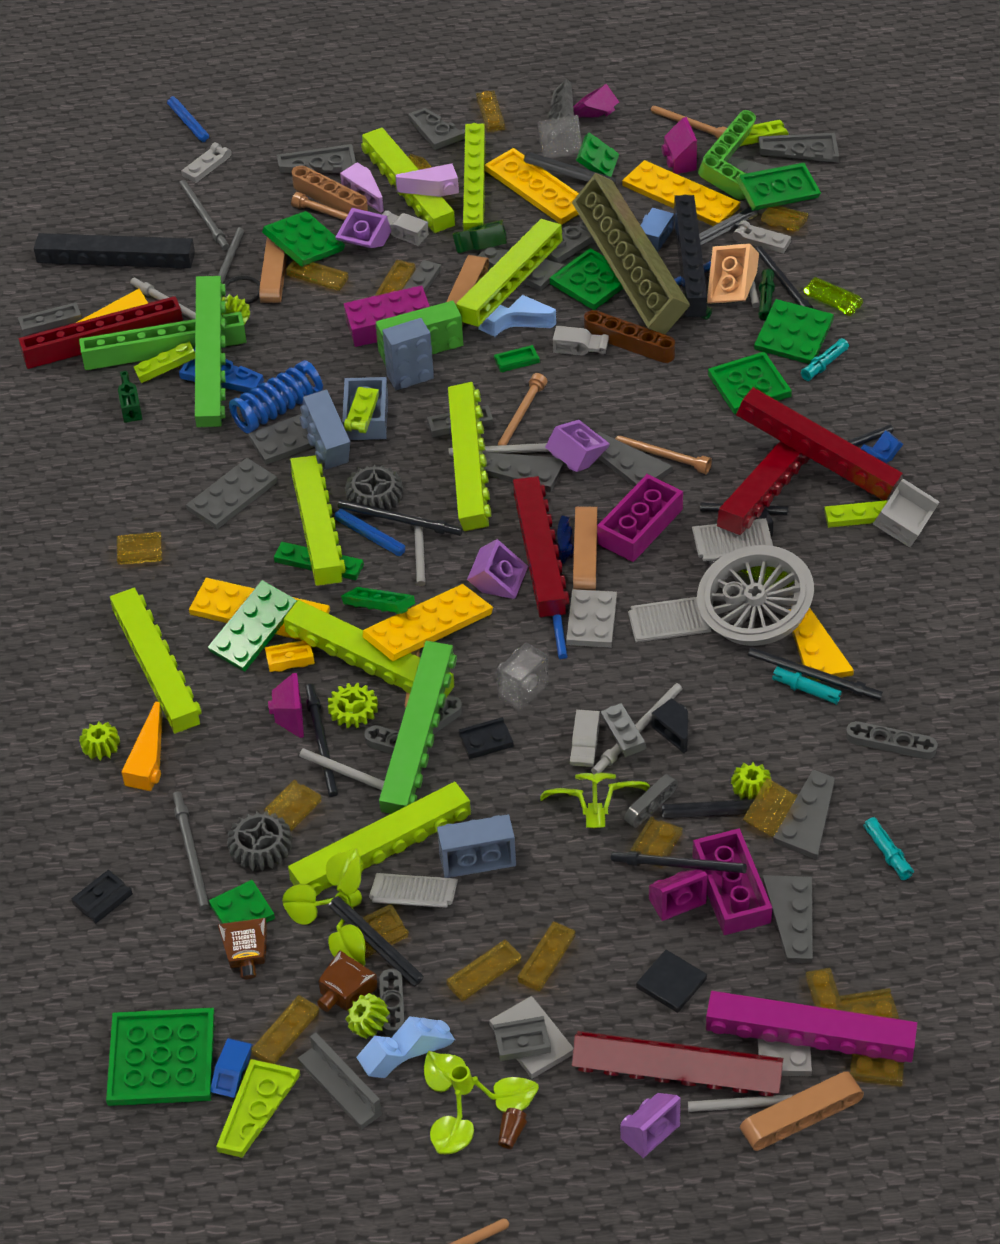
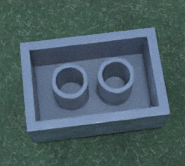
M422 318L382 330L386 374L395 390L407 388L434 378L431 334Z
M345 378L343 426L358 387L379 389V397L367 432L359 433L358 430L346 431L349 440L386 439L388 412L387 378Z
M328 390L304 396L303 405L300 406L302 413L300 423L302 428H306L308 431L307 438L309 444L315 447L317 462L319 464L322 463L324 470L348 463L350 440Z
M509 814L437 827L439 855L444 878L516 866L515 837Z

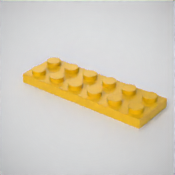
M512 148L485 164V171L559 224L562 225L579 215L572 204V201L579 193L543 168L525 163L524 155L516 149Z
M646 160L622 180V186L673 209L675 195H694L697 219L712 226L731 217L740 208L739 201Z
M205 578L189 608L190 615L227 623L253 592L254 588ZM299 599L328 614L330 612L329 605ZM284 624L276 632L277 635L294 638L285 632Z
M461 584L409 608L405 613L396 614L364 629L362 637L390 660L395 661L424 647L425 641H437L492 614L493 607L464 584Z

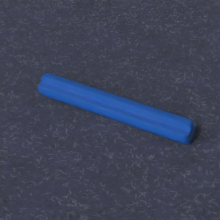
M171 96L167 100V104L199 140L206 142V139H209V134L179 100Z
M339 509L335 513V519L395 555L401 556L405 553L404 544L343 509Z

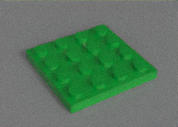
M214 1008L112 1013L107 1105L211 1101Z

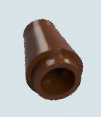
M507 1108L506 1112L502 1114L499 1146L513 1149L514 1144L527 1124L525 1112L516 1108Z

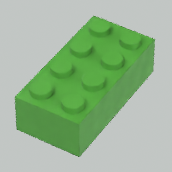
M454 301L376 321L378 352L385 366L382 330L418 318H422L430 331L432 354L463 346L462 317Z

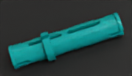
M840 338L819 357H814L811 363L801 370L802 378L810 381L815 375L825 371L827 365L844 351L848 350V342Z
M779 666L774 670L775 675L772 676V680L789 685L792 690L799 689L832 702L835 705L840 700L841 690L803 677L802 673H793Z
M875 817L865 821L863 827L884 854L886 863L894 868L901 880L910 878L914 870L905 860L903 851L895 846Z

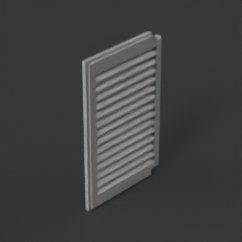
M766 518L754 520L751 527L746 529L741 535L717 527V524L692 527L698 557H703V561L718 560L725 554L742 547L753 545L773 546Z
M697 597L634 605L628 611L635 643L711 632L710 626L700 614Z
M376 873L369 898L373 903L447 908L448 905L453 903L458 879Z

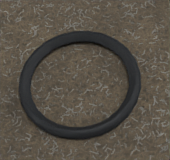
M236 276L224 283L227 287L236 280H251L258 285L259 290L255 297L246 300L245 303L250 304L260 297V281L254 277Z

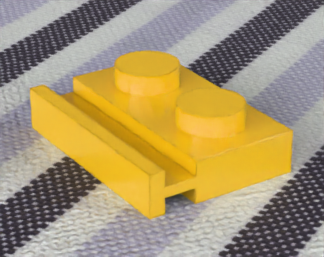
M304 640L265 647L270 672H280L289 668L306 667L315 664L312 648Z

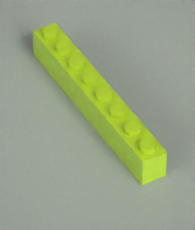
M465 124L464 231L484 224V124Z
M383 128L362 135V151L370 156L371 162L379 167L381 174L386 175L390 185L396 187V174L418 170ZM398 192L400 196L405 198L407 205L412 206L417 217H421L424 221L428 222V228L433 233L455 226L454 210L442 196Z
M540 219L456 303L462 317V322L479 327L563 241L561 224Z
M473 382L448 387L458 519L463 531L489 527L488 518L492 517L490 505L487 504V500H490L488 487L485 485L489 483L487 472L484 471V467H487L485 454L482 452L486 450L484 439L481 438V434H484L483 424L480 421V418H483L482 409L478 405V402H481V395L479 389L475 390Z
M316 455L291 458L292 479L315 585L342 582V573H345L344 560H340L342 558L341 546H336L339 544L338 533L334 531L336 527L334 517H332L331 504H327L329 503L328 490H325V477H321L323 476L322 464L317 463Z
M134 587L110 596L112 610L158 702H160V706L174 734L199 725V715L202 714L201 708L197 701L193 702L192 699L194 697L190 686L184 685L186 683L181 670L177 671L178 665L174 655H169L168 653L170 650L165 639L161 640V630L158 624H153L152 612L150 609L146 610L145 607L147 605L143 595H138Z
M299 599L284 617L285 632L291 637L302 639L310 646L318 647L330 656H337L347 664L355 665L370 675L382 678L388 684H394L403 688L405 692L410 694L420 657L409 653L392 661L362 637L363 630ZM451 672L449 673L451 674L450 686L445 688L444 691L446 697L454 688V674Z
M453 782L289 865L290 881L293 885H310L315 889L317 896L323 890L336 886L329 882L326 875L327 862L335 854L358 849L362 872L373 864L383 862L385 858L395 853H401L408 846L424 841L428 836L437 832V827L465 820L471 815L470 800L458 784Z

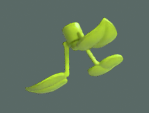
M610 773L576 774L575 779H588L592 781L593 803H588V808L582 795L583 790L549 789L541 794L540 801L557 793L577 796L583 809V815H586V828L605 827V814H608V807L614 790L623 787H635L647 791L650 786L642 781L608 784L609 791L604 808H602V803H597V783L603 779H615L616 775Z
M358 849L335 854L327 862L326 875L329 882L337 886V891L339 892L335 897L339 896L353 909L362 901L361 893L358 890L361 883L360 855ZM297 884L290 887L284 893L282 901L289 916L296 923L306 925L316 919L318 914L316 906L329 904L333 898L316 901V891L313 887L307 884ZM341 919L336 927L338 932L332 933L328 939L332 955L335 957L339 951H342L365 966L366 946L362 932L354 925L343 926L345 922Z
M428 1051L424 1064V1075L427 1085L437 1092H445L453 1085L457 1101V1118L444 1116L436 1120L431 1127L430 1138L436 1152L439 1154L456 1153L464 1149L471 1142L474 1136V1126L471 1121L461 1120V1095L470 1093L474 1085L480 1088L490 1099H496L498 1110L506 1112L507 1108H516L523 1111L528 1107L539 1089L538 1084L525 1078L508 1077L495 1083V1094H493L478 1081L476 1076H471L469 1068L460 1057Z

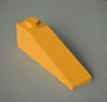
M155 701L124 765L122 776L125 786L151 791L154 784H157L160 780L163 718L160 702Z

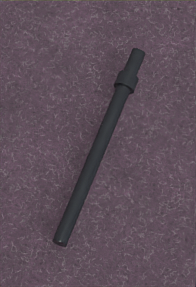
M758 246L756 251L759 253L760 258L769 269L774 271L776 278L797 304L813 309L810 302L801 296L764 248Z
M344 500L338 501V508L432 529L435 533L439 534L449 533L461 536L463 532L462 527L449 525L446 521H432Z
M750 647L748 653L750 657L853 691V694L861 697L865 695L880 700L883 693L882 691L865 686L866 683L860 681L853 682Z
M308 684L305 686L307 694L306 705L308 711L311 712L319 753L321 756L330 759L320 715V699L316 697L314 685ZM323 767L329 797L337 796L338 791L333 770Z
M639 851L611 853V861L626 862L631 866L647 864L734 873H746L747 870L745 863L641 854Z

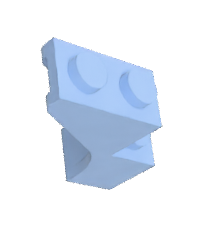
M522 295L509 308L499 305L478 328L494 337L510 327L552 328L556 325V309Z
M409 1016L392 1038L374 1036L356 1058L368 1076L386 1078L402 1062L426 1054L428 1051L445 1048L451 1045L455 1039L450 1033L449 1026L444 1021Z

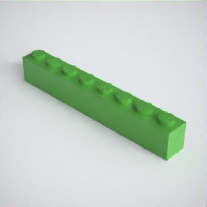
M196 276V427L222 426V418H226L225 406H222V401H226L225 388H222V383H226L225 370H222V365H226L225 353H222V348H226L225 335H222V331L226 330V320L222 318V313H226V303L222 301V296H226V285L221 283V276Z
M242 313L223 314L222 318L226 320V330L222 331V335H225L226 346L247 343ZM196 319L81 338L79 341L85 370L149 360L190 341L194 348Z
M425 641L380 795L379 804L381 812L392 814L417 801L415 793L416 789L421 788L422 768H426L429 755L427 750L428 747L432 748L434 743L433 729L438 727L440 721L439 708L444 707L446 699L444 691L445 688L450 686L451 674L449 673L451 668L454 669L456 665L457 655L453 653V645Z

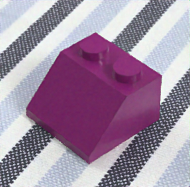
M684 117L664 136V144L661 146L663 156L667 157L668 168H672L675 174L697 170V139L687 117Z
M698 869L680 871L672 877L658 880L649 885V900L662 921L706 904L707 874L705 871Z

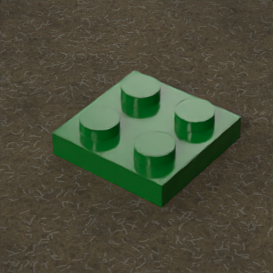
M588 133L584 137L576 161L590 171L611 177L619 153L600 141L599 138Z
M253 880L209 900V905L221 924L265 918L267 923L275 919L274 912Z

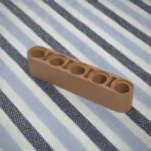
M296 166L292 169L293 187L297 191L331 208L348 214L351 208L368 211L367 198L364 195L306 166Z
M268 237L260 282V302L281 303L287 254Z
M474 255L467 256L447 302L454 301L456 305L487 273L489 268L488 258Z
M575 507L573 589L596 591L597 507Z
M842 1072L746 1118L739 1128L753 1150L759 1151L858 1103L863 1098L864 1092L850 1072Z

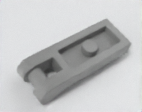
M214 142L208 151L181 170L182 176L197 183L230 158L231 150L226 147L222 148L220 144Z
M744 220L739 223L738 229L732 234L733 239L757 247L762 246L764 249L784 254L791 243V236L752 226Z

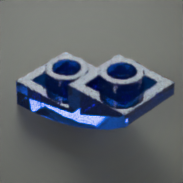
M561 515L559 520L557 539L559 559L562 564H565L568 556L572 557L574 544L571 541L573 527L570 526V517Z

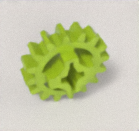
M347 683V688L339 686V692H331L332 698H328V713L331 714L332 721L337 720L339 726L346 723L347 728L351 724L359 728V723L362 722L367 725V719L373 720L374 713L378 712L377 696L374 695L373 690L368 691L367 685L360 688L359 683H356L354 687Z

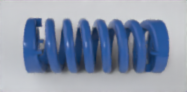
M303 360L296 364L294 368H289L285 373L278 374L276 378L268 379L267 383L259 384L258 388L250 389L249 393L245 392L239 398L230 400L229 408L231 415L238 427L248 434L258 429L259 423L262 425L267 424L268 418L271 420L276 419L278 414H285L287 409L291 410L295 408L296 404H303L304 396L323 391L322 380L315 367L310 362ZM305 373L311 377L315 387L310 384ZM237 406L240 408L242 417L245 420L244 422L238 416Z

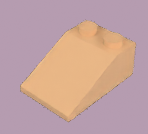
M751 244L713 247L707 293L708 304L746 301L757 273L759 253Z

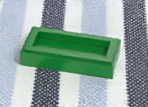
M533 345L494 355V360L500 373L540 363L539 356Z

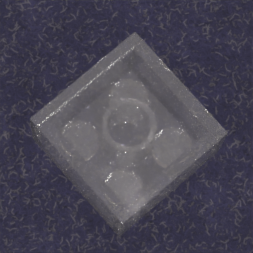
M578 115L537 121L542 156L553 159L578 155L582 145Z
M527 642L520 648L515 649L511 657L502 662L496 670L498 699L519 712L525 708L549 684L547 654Z

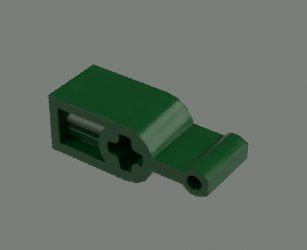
M503 220L478 225L469 230L452 234L457 253L473 249L481 250L507 243V234Z
M126 370L121 371L122 384L118 387V394L124 423L143 420L136 385L130 383Z

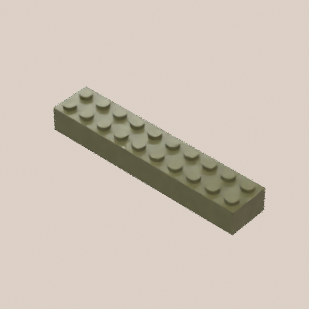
M595 173L572 201V204L646 326L651 330L666 334L690 304L614 182Z

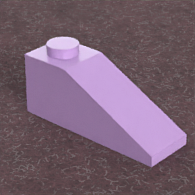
M357 162L340 173L342 185L364 195L367 198L368 205L380 213L384 211L382 195L371 171L367 167Z
M453 164L396 174V187L399 193L437 197L459 193L458 177Z

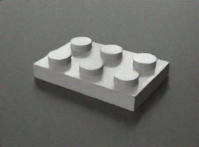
M572 589L566 645L612 648L617 592Z
M757 1039L758 1055L784 1058L782 1076H811V1051L809 1046H793L789 1043L767 1042L763 1039Z

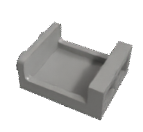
M902 479L873 525L906 546L911 547L938 506L939 501L905 479Z

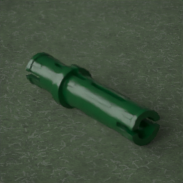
M764 269L761 273L758 317L761 320L767 319L772 307V293L775 291V284L773 283L774 271L771 269Z

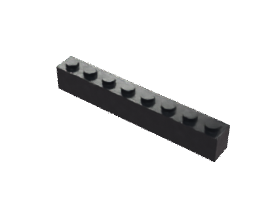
M686 194L675 195L674 223L682 290L690 304L685 311V316L706 317L707 290L694 195Z
M38 233L34 253L37 263L191 268L195 249L193 238Z

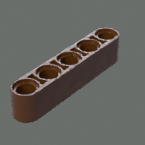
M590 310L584 315V329H587L592 335H608V343L663 363L672 362L675 358V340L668 335L595 310Z

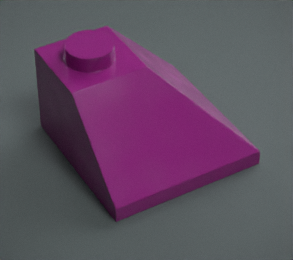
M604 84L585 95L573 106L574 117H600L603 114L608 116L615 111L614 106L619 101L608 85Z
M292 673L272 690V700L268 701L269 714H274L275 723L297 737L303 738L304 728L297 673Z

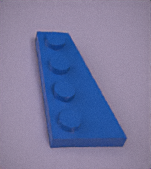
M195 359L184 363L179 372L180 379L195 382ZM226 359V365H222V370H225L226 383H222V388L249 393L250 389L258 388L259 384L264 382L262 374L243 366H234L232 361Z

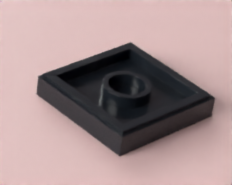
M666 949L636 983V988L678 1013L706 981L707 974Z

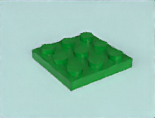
M307 211L266 225L262 231L264 235L301 267L339 253L345 248V244L342 241L336 240V236Z
M591 248L549 278L551 285L592 310L597 309L624 289L605 256Z
M776 299L754 344V349L810 364L811 360L817 357L834 320V314Z
M765 351L708 369V376L734 414L737 413L742 400L752 387L777 401L789 398L792 395V390Z

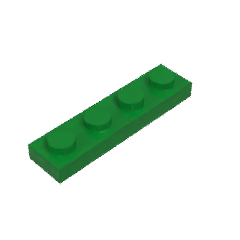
M281 542L274 555V562L312 571L307 547ZM342 555L340 560H344L345 573H342V577L357 580L364 566L363 559Z
M356 587L341 595L343 604L353 605V607H366L369 610L378 609L382 612L391 611L395 612V614L405 613L409 607L416 604L414 595Z

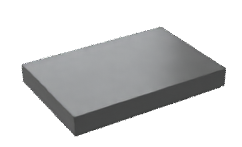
M532 996L489 1020V1024L494 1030V1024L544 1016L551 1053L517 1058V1061L531 1079L572 1056L574 1049Z

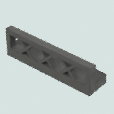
M316 1032L311 1035L312 1048L298 1057V1063L361 1130L382 1115L380 1099Z

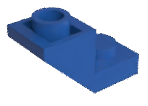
M885 430L873 447L864 444L861 449L884 463H888L894 458L903 446V443Z
M230 1038L226 1040L215 1066L211 1084L212 1093L236 1097L242 1071L247 1070L253 1044Z

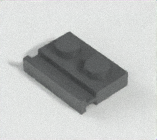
M544 1016L493 1025L500 1061L551 1053Z

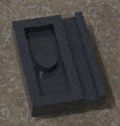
M503 717L459 729V736L469 760L514 747L512 737L504 723Z
M108 869L71 899L73 905L88 918L93 919V922L96 924L133 895L130 887H127L121 879Z

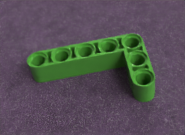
M749 110L739 113L705 154L698 170L701 178L739 200L746 197L736 179L738 175L746 173L727 163V161L749 136L753 128L756 116Z

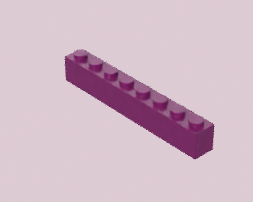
M711 991L706 1015V1031H712L716 1034L738 1035L741 1038L763 1039L767 1042L789 1043L793 1046L815 1047L819 1050L841 1051L845 1054L867 1055L870 1058L880 1057L892 1059L896 1062H912L917 1022Z

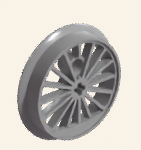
M770 545L747 546L725 554L708 568L698 587L697 604L704 621L726 639L742 645H765L786 637L799 626L812 603L814 582L806 564L792 552ZM761 566L758 583L753 581L751 567ZM768 566L776 568L763 585L766 568ZM747 569L751 584L747 585L736 572ZM782 571L789 574L773 585ZM730 576L736 580V582L729 583L724 581ZM795 580V586L782 589ZM718 588H723V594L716 593ZM794 595V598H782V597ZM714 601L726 602V604L713 607ZM778 605L792 606L791 611ZM762 610L774 624L766 626ZM771 610L774 611V612H777V613H779V614H781V615H783V616H785V617H784L783 619L779 620V619L771 612ZM732 611L723 618H720L717 615L720 613ZM757 611L759 612L762 628H754ZM751 615L748 629L741 628ZM740 616L734 626L729 624V622Z

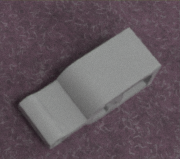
M385 211L382 214L388 218L393 237L419 246L429 235L427 221L405 213L397 216L390 211Z
M556 326L553 336V353L585 355L590 351L605 354L609 336L606 334L592 335L584 328Z
M576 710L570 765L594 767L600 727V711Z

